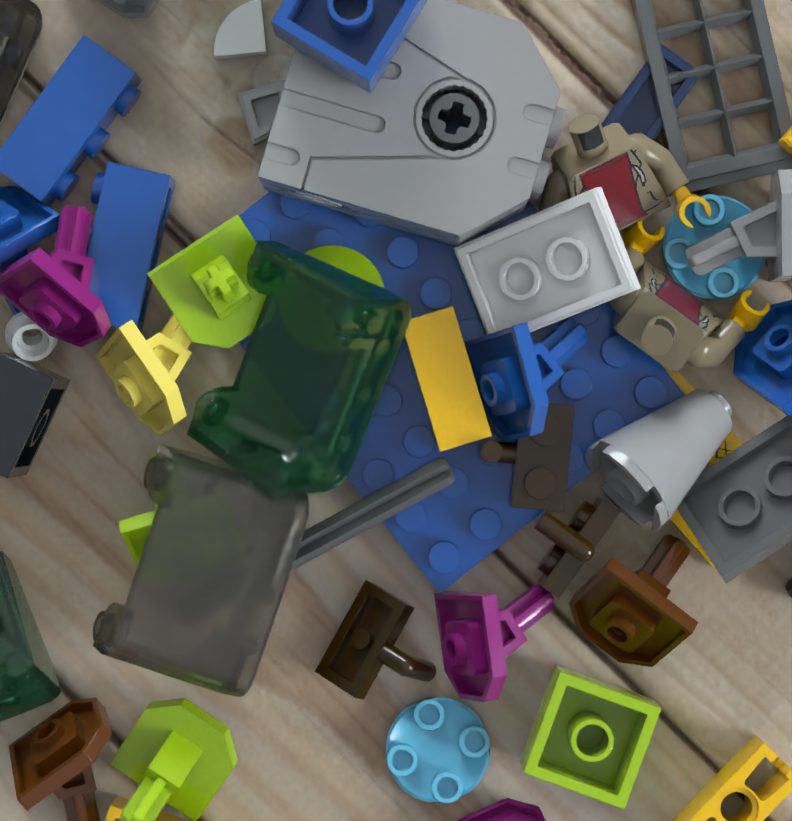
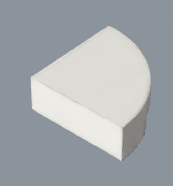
M262 0L247 2L237 7L225 18L218 29L214 42L215 60L267 55Z

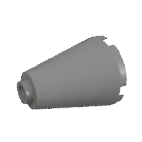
M696 389L594 442L585 453L587 467L590 473H593L597 468L600 469L607 480L600 486L601 490L625 516L641 527L648 521H651V531H657L668 522L732 429L733 424L730 418L732 409L719 393L715 391L708 393L705 390Z

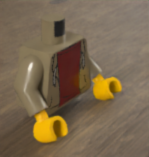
M591 113L580 115L569 123L568 129L573 142L555 150L552 154L553 172L546 179L539 205L540 212L593 188L602 187L619 231L670 207L671 204L668 197L672 195L677 201L676 215L682 224L694 228L685 217V208L691 202H699L704 213L708 217L711 216L709 203L704 198L691 194L686 187L690 182L668 149L642 133L628 135L620 123H611L602 128L599 116Z
M643 220L629 226L623 234V240L627 246L625 248L641 289L608 301L613 309L614 329L674 373H677L687 364L691 367L712 369L719 366L744 338V331L749 332L757 328L768 313L770 304L767 303L761 311L753 310L746 302L753 291L746 290L729 312L730 319H725L720 313L644 259L643 254L651 250L664 237L665 228L663 225H660L651 235L644 230Z

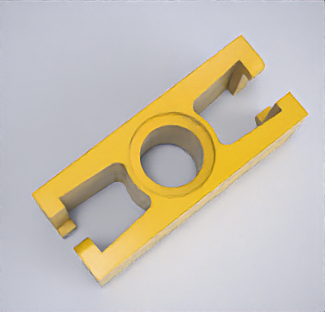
M453 306L402 321V329L439 451L491 437V430Z
M754 735L671 821H706L710 817H713L716 821H763L792 791V769L758 736ZM764 757L771 763L777 758L773 765L779 771L757 790L753 791L745 783V780ZM734 792L743 793L745 803L740 812L734 815H724L721 813V803L728 794Z

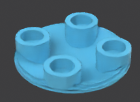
M706 194L701 197L709 203L711 216L708 217L704 213L699 202L689 203L685 208V217L694 227L690 228L678 220L675 212L665 229V235L662 240V255L665 267L675 282L696 297L720 300L738 295L750 287L760 275L766 259L743 260L740 257L702 276H697L692 271L685 255L687 247L727 229V224L753 212L749 207L736 199Z
M445 697L425 698L406 707L392 723L387 735L385 748L387 765L397 784L411 796L426 802L452 803L474 789L484 776L490 758V738L481 719L465 704Z

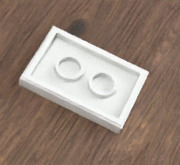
M602 187L593 188L454 248L487 334L523 323H528L531 333L641 289Z

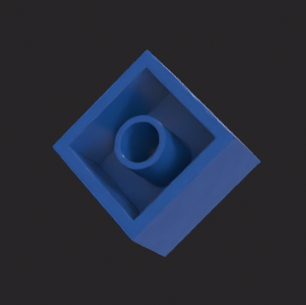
M284 0L271 20V25L276 37L371 94L428 0Z

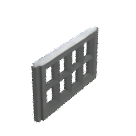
M631 0L645 63L647 61L651 73L649 77L658 116L660 115L663 129L661 133L664 146L669 150L690 183L686 187L690 193L773 174L777 170L792 169V155L777 143L792 126V121L764 0H742L744 9L706 17L702 0H692L696 20L661 28L657 26L652 0ZM747 21L754 53L716 62L709 29ZM699 32L706 64L696 66L693 70L685 72L679 70L668 73L666 61L661 50V40ZM757 65L765 98L727 106L719 74ZM698 75L697 77L703 78L709 76L717 109L678 117L672 98L673 91L671 85L684 82L687 77ZM768 110L775 143L737 151L730 118ZM720 121L727 154L689 162L681 129Z

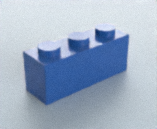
M83 35L1 147L0 172L48 206H51L56 199L60 202L64 201L79 181L80 177L75 172L85 158L88 156L90 159H94L107 144L110 133L106 130L117 114H120L122 117L126 116L137 103L141 95V91L137 88L142 81L141 78L127 65Z
M107 161L105 174L100 172L96 174L91 193V203L98 204L94 224L90 228L86 257L94 259L89 290L103 302L111 322V327L119 328L133 320L142 333L153 284L147 273L157 266L176 181L170 175Z

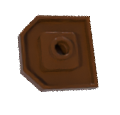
M670 534L663 536L642 568L634 572L612 557L575 592L569 602L577 630L618 662L648 667L656 665L688 638L698 624L695 619L667 599L671 592L667 585L690 553V549L685 545L686 543Z
M96 697L70 701L9 745L17 801L26 810H29L48 795L54 793L58 799L63 800L67 821H100L94 790H97L91 764L98 757L112 732L106 708Z

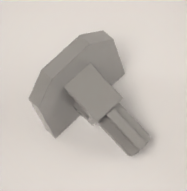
M792 169L777 170L771 175L768 205L727 224V229L686 248L687 262L697 276H702L742 257L743 260L768 259V282H786L792 279Z

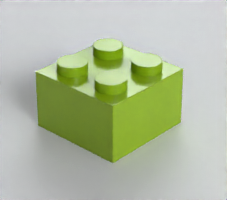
M555 664L519 761L523 773L625 810L661 712V707L649 697Z

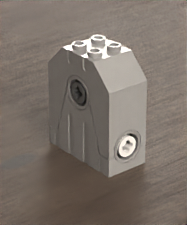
M428 0L371 94L295 48L257 177L267 191L305 202L308 200L311 204L459 246L522 212L529 198L538 201L540 194L543 192L551 162L541 160L544 147L554 148L563 125L566 109L557 107L561 91L523 22L448 0ZM451 119L461 122L455 135L445 132Z

